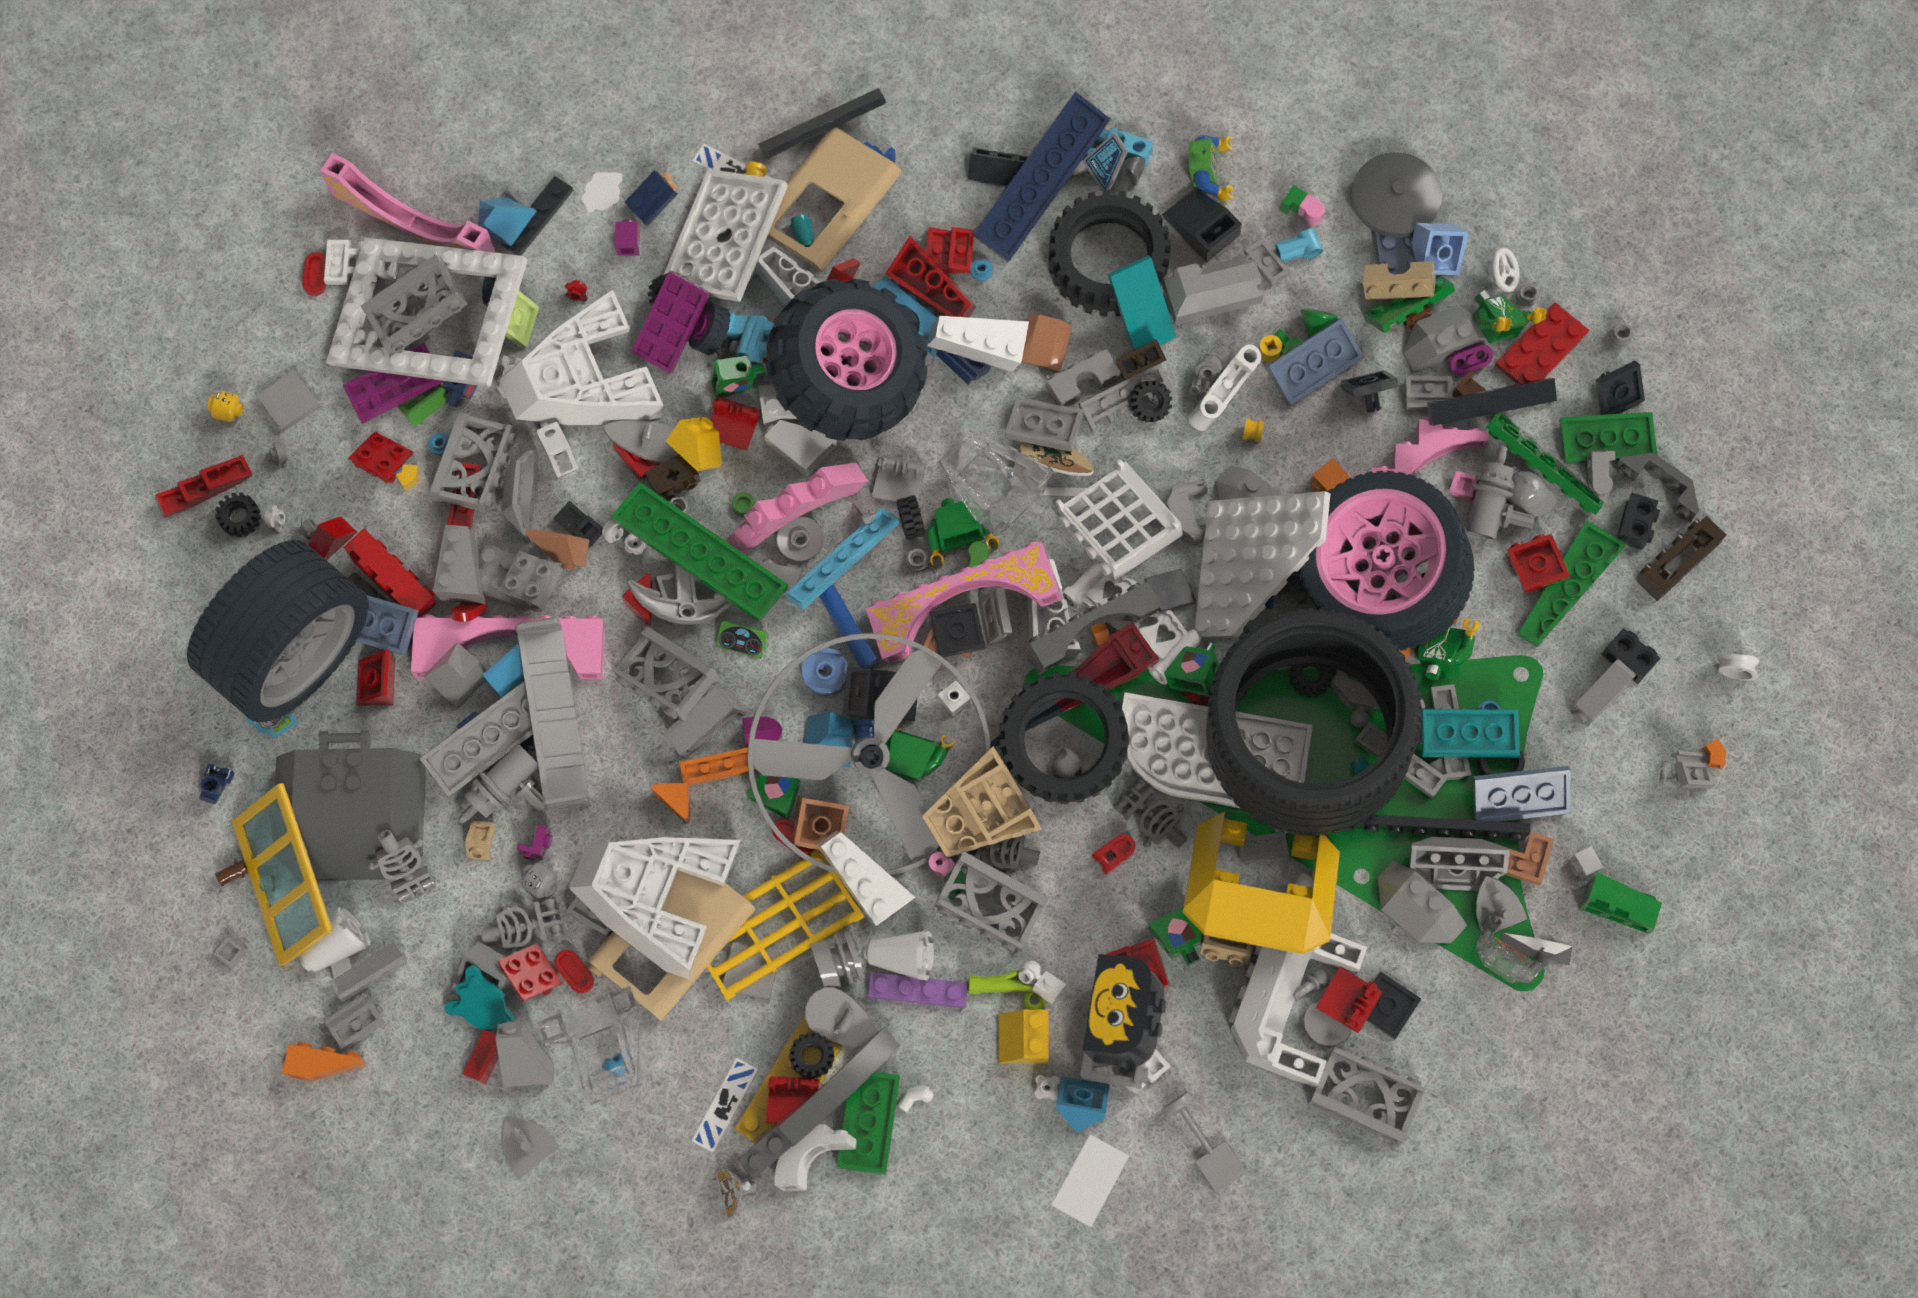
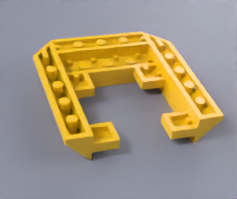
M1225 812L1197 825L1183 913L1204 935L1298 954H1304L1330 941L1340 851L1325 835L1321 834L1319 837L1294 834L1291 856L1314 860L1311 888L1288 883L1286 893L1240 885L1238 884L1239 873L1216 869L1220 842L1243 846L1247 823L1224 819Z

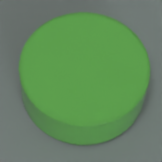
M739 493L732 500L733 511L741 517H745L744 515L755 504L754 498L748 493Z

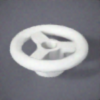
M1499 248L1493 256L1492 264L1489 265L1488 273L1490 279L1496 282L1502 291L1508 293L1514 291L1518 285L1519 266L1512 251L1507 248ZM1506 256L1508 257V259H1509V261H1510V263H1511L1512 269L1510 268L1509 264L1507 263ZM1508 276L1512 277V282L1509 286L1505 284Z

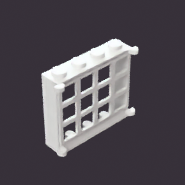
M1121 459L1116 461L1118 465L1116 470L1065 504L1060 499L1055 501L1059 508L1060 516L1058 519L1062 526L1072 531L1075 541L1078 544L1082 543L1086 547L1085 550L1092 560L1096 559L1100 563L1099 567L1106 576L1109 574L1114 581L1183 535L1181 522L1127 462L1123 463ZM1122 482L1126 484L1114 493L1110 491ZM1130 489L1138 500L1125 508L1117 497ZM1104 494L1108 496L1096 505L1092 503ZM1112 501L1119 508L1120 512L1107 520L1099 509ZM1144 504L1152 514L1138 523L1129 512ZM1086 506L1090 508L1078 517L1074 515ZM1094 513L1101 520L1102 524L1089 532L1081 521ZM1126 516L1134 526L1120 535L1111 524ZM1156 518L1165 529L1151 537L1143 526ZM1108 528L1115 536V539L1102 547L1094 536ZM1138 530L1147 541L1133 550L1125 539ZM1121 543L1129 553L1115 562L1106 551Z

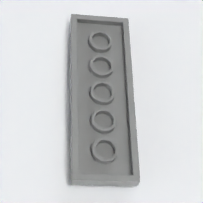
M525 681L419 758L447 797L509 753L517 744H521L533 735Z

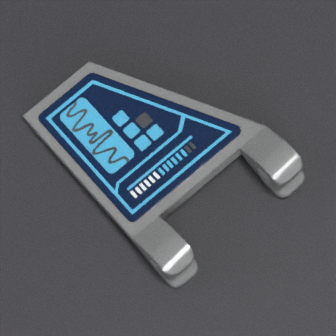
M1113 133L1084 158L1072 173L1073 176L1080 177L1089 170L1101 189L1095 193L1096 196L1103 195L1104 190H1111L1128 153L1117 133Z

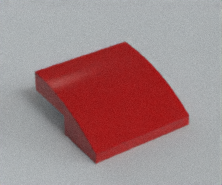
M929 227L926 251L947 274L970 273L974 239L972 234L974 230L952 227L951 230Z
M1152 938L1133 946L1128 945L1106 953V955L1141 959L1160 979L1163 987L1170 986L1155 939Z

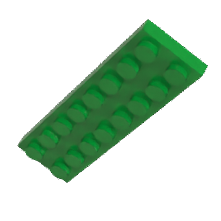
M641 482L611 515V519L759 623L788 589L786 582Z

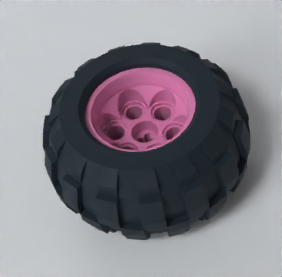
M839 279L827 280L817 283L816 286L807 290H802L789 301L777 316L766 345L768 359L766 363L769 382L773 383L777 392L776 398L784 410H789L799 420L797 423L809 431L815 430L825 434L826 438L845 441L846 439H870L892 429L916 405L927 377V366L925 364V357L927 356L925 336H921L917 331L916 325L918 320L910 308L904 310L895 301L898 296L888 289L882 288L877 290L870 287V281L861 279H849L848 282L839 281ZM838 334L844 335L847 342L840 341ZM859 343L866 344L868 351L862 350ZM820 348L828 349L830 356L823 355ZM847 360L848 364L843 365L841 362ZM863 366H870L872 373H867ZM827 370L833 372L834 377H832ZM847 378L852 379L856 386L848 385Z

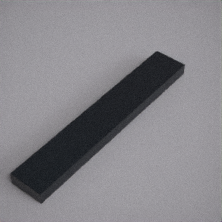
M879 88L874 89L769 138L758 145L764 158H771L886 104V100Z
M1555 378L1427 402L1429 424L1435 426L1557 401Z

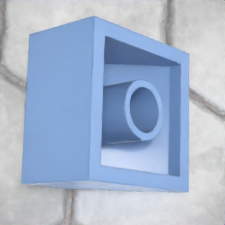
M1416 223L1412 240V249L1416 262L1434 261L1435 275H1459L1468 231L1456 224Z

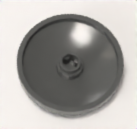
M1391 152L1373 157L1359 169L1352 185L1351 200L1358 218L1374 232L1389 237H1407L1414 235L1416 223H1432L1442 202V188L1434 170L1423 160L1410 154Z

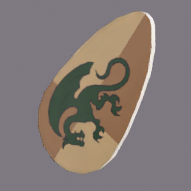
M1022 442L1020 445V454L1023 459L1047 469L1050 474L1056 472L1077 476L1093 474L1094 468L1092 464L1074 448L1070 452Z

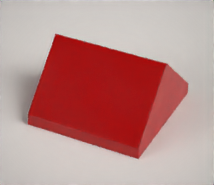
M383 650L358 660L356 705H393L396 660L389 650Z

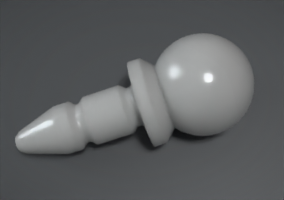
M1323 969L1315 970L1311 976L1306 978V983L1296 989L1293 997H1302L1310 991L1317 992L1319 989L1325 988L1330 982L1328 972Z

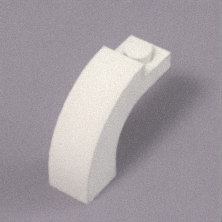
M825 1124L817 1125L799 1143L790 1147L779 1157L775 1169L774 1186L782 1191L806 1190L808 1170L812 1161L825 1151L856 1149V1139L849 1135L847 1131L832 1130Z

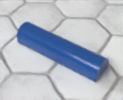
M832 584L819 598L842 637L862 634L841 596ZM866 639L845 641L860 668L872 669L879 665V661Z

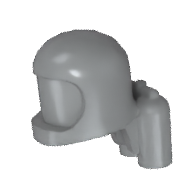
M1206 353L1199 358L1195 369L1197 378L1191 382L1190 394H1200L1202 399L1210 389L1211 384L1221 375L1223 363L1218 355Z
M1064 746L1061 749V754L1052 761L1051 771L1056 778H1073L1079 772L1082 775L1090 770L1097 763L1099 757L1093 755L1081 760L1072 750Z

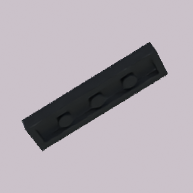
M554 176L530 206L536 210V213L512 246L501 243L502 247L515 255L522 256L574 191L573 187Z

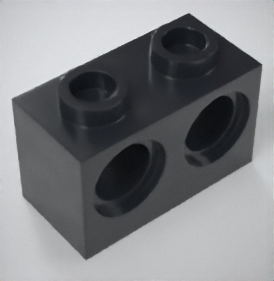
M1631 492L1626 500L1616 538L1627 543L1626 545L1641 550H1643L1647 543L1650 544L1654 536V530H1651L1653 522H1657L1660 510L1657 509L1659 500ZM1637 509L1645 510L1647 515L1640 514ZM1631 529L1638 530L1641 536L1633 534Z
M1625 628L1617 634L1601 654L1612 664L1617 659L1623 662L1636 674L1633 678L1636 684H1639L1660 660L1657 652L1652 647L1645 646L1639 641L1638 636L1634 632L1627 631ZM1622 643L1626 645L1628 651L1621 650L1618 647V644ZM1636 659H1643L1646 662V666L1639 665Z

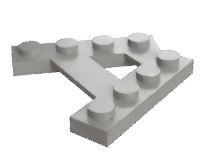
M1455 684L1430 688L1433 709H1459ZM1369 721L1356 738L1355 743L1375 758H1378L1387 746V734ZM1421 728L1416 747L1422 744ZM1413 753L1405 779L1430 798H1433L1445 781L1470 778L1471 772L1468 757H1441L1427 764Z

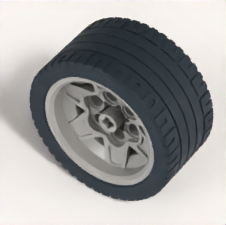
M288 540L278 543L248 561L215 594L216 596L212 598L209 605L203 611V615L198 619V623L195 625L194 631L190 636L191 639L187 647V661L190 668L250 720L254 722L272 721L287 714L288 711H292L296 706L298 707L303 701L307 700L337 670L339 664L344 661L345 656L349 654L351 648L355 645L356 639L360 636V632L366 622L369 610L367 595L305 542Z

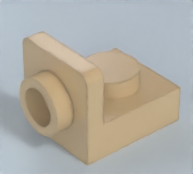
M472 820L465 840L468 858L490 860L496 823Z

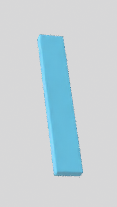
M881 507L875 513L876 517L872 519L873 522L866 526L862 524L785 593L786 599L804 610L899 525V519Z

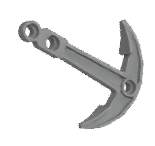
M675 497L670 501L671 504L686 513L688 503L685 499ZM674 564L675 599L659 597L660 592L646 588L632 579L627 583L635 598L644 608L658 618L676 624L692 625L715 619L732 604L718 593H715L712 599L698 600L696 598L694 577L676 564ZM687 612L690 617L684 616L682 613Z

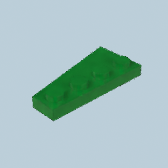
M1444 277L1436 278L1434 296L1392 298L1384 304H1376L1370 310L1363 312L1364 318L1368 323L1386 333L1391 330V324L1395 322L1396 324H1401L1406 321L1408 314H1418L1424 310L1425 304H1435L1455 292L1454 284Z

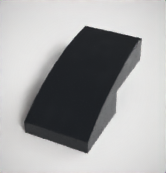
M570 500L553 518L573 536L589 539V548L602 535L603 527L589 515L586 516Z

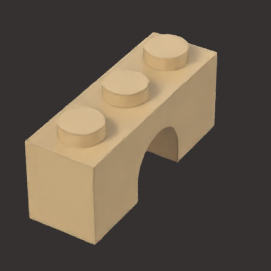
M1434 261L1411 262L1409 270L1403 274L1389 273L1388 264L1365 265L1363 277L1365 300L1434 296L1436 282Z

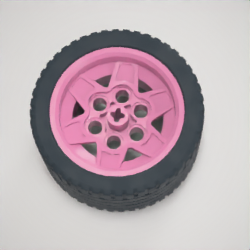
M1367 472L1365 475L1359 474L1355 478H1348L1344 483L1337 484L1334 489L1331 488L1328 491L1330 493L1326 541L1320 547H1315L1308 555L1310 558L1299 569L1302 584L1317 610L1319 611V608L1330 611L1331 609L1335 610V613L1340 614L1344 612L1346 613L1345 615L1356 616L1357 620L1361 621L1362 619L1367 624L1375 626V630L1378 632L1382 631L1387 638L1389 637L1392 640L1394 646H1398L1400 651L1407 650V648H1416L1417 645L1426 644L1427 641L1437 638L1438 634L1441 635L1445 632V629L1453 624L1454 619L1456 620L1459 617L1460 611H1463L1466 606L1465 602L1470 597L1469 592L1472 591V581H1474L1473 571H1475L1472 548L1454 506L1432 484L1426 483L1425 480L1416 478L1414 475H1406L1404 472ZM1380 522L1379 526L1377 527L1373 525L1375 523ZM1409 526L1416 529L1420 535L1409 536ZM1391 536H1399L1398 542L1394 544L1388 543ZM1369 541H1375L1376 545L1370 550L1365 549V545ZM1350 543L1353 549L1351 551L1345 552ZM1408 552H1415V553H1416V555H1415V557H1414L1413 559H1411V560H1405V559H1404V556H1405L1406 553H1408ZM1429 560L1426 574L1422 578L1416 568ZM1360 564H1369L1366 571H1357ZM1407 574L1408 579L1405 582L1400 583L1396 581L1399 575ZM1379 579L1385 581L1381 588L1373 587L1375 581ZM1346 580L1360 581L1358 594L1350 588ZM1390 590H1395L1403 596L1395 600L1384 601Z

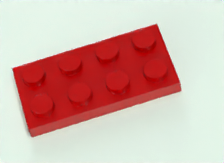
M1554 302L1546 310L1545 320L1533 324L1496 362L1495 366L1516 384L1545 379L1583 340L1590 330Z

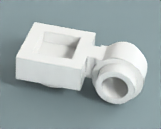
M1035 961L1025 962L1019 969V979L1025 984H1034L1032 991L1053 1004L1066 986L1064 982L1047 971L1041 975L1040 966Z
M1156 1049L1152 1057L1145 1064V1067L1148 1068L1147 1080L1152 1084L1171 1067ZM1132 1070L1126 1076L1131 1075L1134 1072V1070ZM1142 1082L1141 1089L1129 1086L1125 1087L1128 1089L1129 1092L1133 1091V1093L1136 1095L1146 1086V1084Z

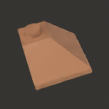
M526 529V534L553 562L561 563L562 568L576 570V566L585 567L589 539L568 534Z
M798 795L794 815L793 845L820 850L817 844L835 831L844 834L849 805Z

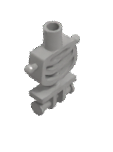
M385 830L378 835V840L384 849L376 852L378 862L370 863L369 869L375 870L380 867L384 878L396 880L391 882V887L400 903H403L404 900L410 897L412 899L415 898V892L419 890L423 894L426 892V889L436 886L427 865L416 870L421 864V856L418 847L423 845L421 839L416 840L414 844L407 837L397 842L390 830Z
M551 898L543 901L547 912L543 913L540 903L538 901L534 902L537 919L534 918L530 920L522 908L512 907L507 909V905L501 903L499 908L502 912L496 915L498 926L481 931L484 945L502 940L504 949L506 951L512 950L511 954H513L517 950L525 949L531 945L533 929H538V927L540 928L544 943L549 942L547 929H551L552 939L564 937V933L561 931L562 920L556 919V916L560 914V911L556 909V899ZM515 914H521L526 921L519 922ZM511 917L515 924L510 925L507 918ZM551 918L550 922H544V919ZM528 931L526 939L522 942V933ZM517 933L516 941L513 943V935Z

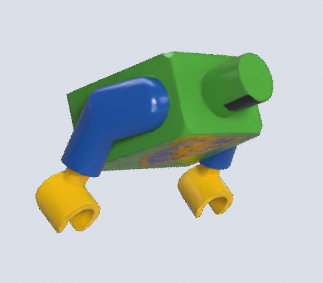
M1201 135L1194 141L1189 142V172L1194 188L1214 196L1217 195L1221 202H1226L1233 198L1229 193L1233 192L1234 189L1230 185L1220 189L1217 183V148L1220 152L1233 149V147L1228 145V142L1232 141L1233 138L1227 136L1219 139L1214 136Z

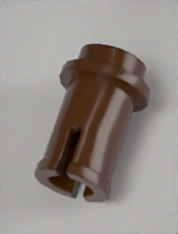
M1424 305V310L1418 314H1408L1403 325L1406 328H1413L1416 321L1431 316L1432 312L1429 306Z
M236 860L233 865L216 872L215 876L223 887L239 877L245 878L248 870L243 860L239 862Z

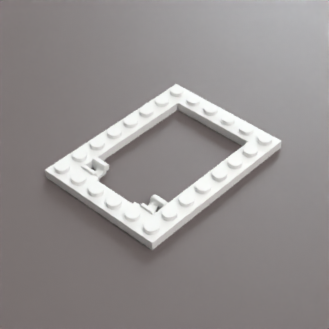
M364 238L326 362L331 366L490 387L528 260L524 256ZM436 254L447 265L449 272L496 278L473 358L466 359L405 350L392 355L385 348L375 347L378 339L377 333L371 330L370 333L362 330L366 314L363 312L361 305L372 298L378 277L385 280H396L400 266L416 268Z

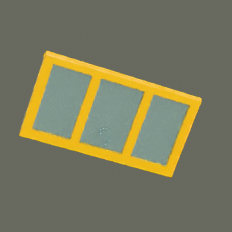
M280 783L232 820V824L279 966H284L331 933L333 929L285 785Z

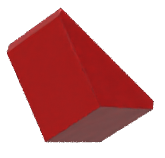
M340 516L318 524L308 545L324 559L328 560L357 531Z
M645 574L637 581L638 584L653 589L651 574ZM630 589L622 595L624 604L646 625H651L652 613L638 602Z

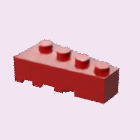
M909 236L885 274L947 316L970 318L976 309L974 303L915 238Z
M365 528L343 547L352 562L396 604L419 610L417 618L426 615L437 604L433 598L435 593L427 585L422 586L418 582L419 578L410 569L407 571L402 566L403 563L394 554L391 555L387 551L386 546L380 540H376Z

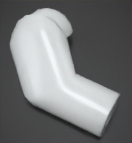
M925 1085L909 1088L897 1107L907 1113L915 1101L930 1102L933 1098V1092Z

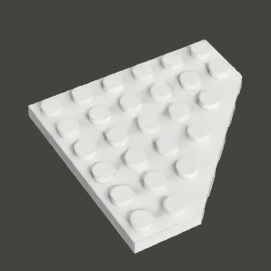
M1322 491L1208 501L1195 630L1202 635L1203 639L1238 638L1244 631L1242 628L1248 621L1254 620L1266 607L1264 604L1272 595L1276 596L1288 583L1286 581L1287 578L1294 571L1298 572L1310 558L1308 555L1315 547H1320L1326 541L1330 493Z

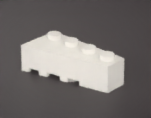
M939 316L931 325L927 346L1007 371H1013L1022 361L1029 322Z
M835 831L817 844L871 924L877 926L916 898L841 832Z

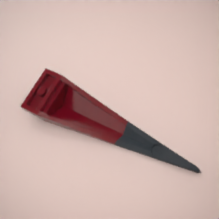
M1132 621L1112 634L1072 672L1076 673L1077 676L1085 678L1086 675L1092 678L1094 682L1101 683L1109 691L1138 677L1139 674L1158 663L1159 658ZM1069 698L1051 700L1040 706L1031 715L1025 731L1079 706L1083 702ZM1000 735L990 742L991 748L999 745Z

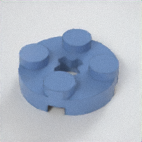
M823 648L805 658L802 664V678L806 687L815 694L824 696L836 694L846 685L848 663L837 650ZM824 666H827L832 673L827 675V677H822L819 670H823Z

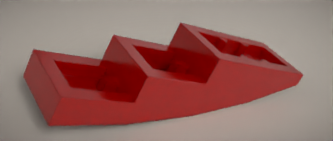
M241 455L199 470V475L177 482V487L155 494V500L165 518L200 504L252 477L253 474L244 456Z

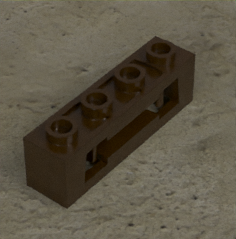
M1707 515L1701 521L1696 519L1687 528L1689 532L1685 536L1681 533L1672 541L1673 547L1670 550L1663 549L1655 557L1658 560L1653 565L1648 563L1639 572L1642 576L1637 583L1657 602L1727 536ZM1697 536L1692 544L1697 550L1670 576L1671 579L1666 583L1665 580L1671 574L1666 567Z

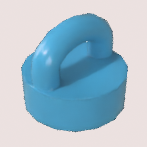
M618 1053L612 1060L606 1058L601 1066L602 1069L616 1077L623 1078L627 1071V1068L623 1066L625 1055Z

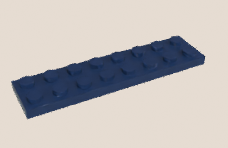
M1077 92L1073 93L972 236L1006 262H1009L1111 119Z

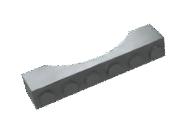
M1147 581L1142 585L1139 582L1135 583L1127 589L1128 592L1120 595V593H1116L1108 598V602L1101 606L1100 603H1097L1090 607L1088 613L1083 616L1078 613L1068 620L1069 623L1063 626L1061 624L1053 626L1048 630L1049 633L1043 637L1041 634H1038L1028 641L1029 645L1025 652L1038 674L1040 675L1059 665L1071 641L1087 628L1107 621H1133L1138 623L1157 613L1162 604L1149 582Z

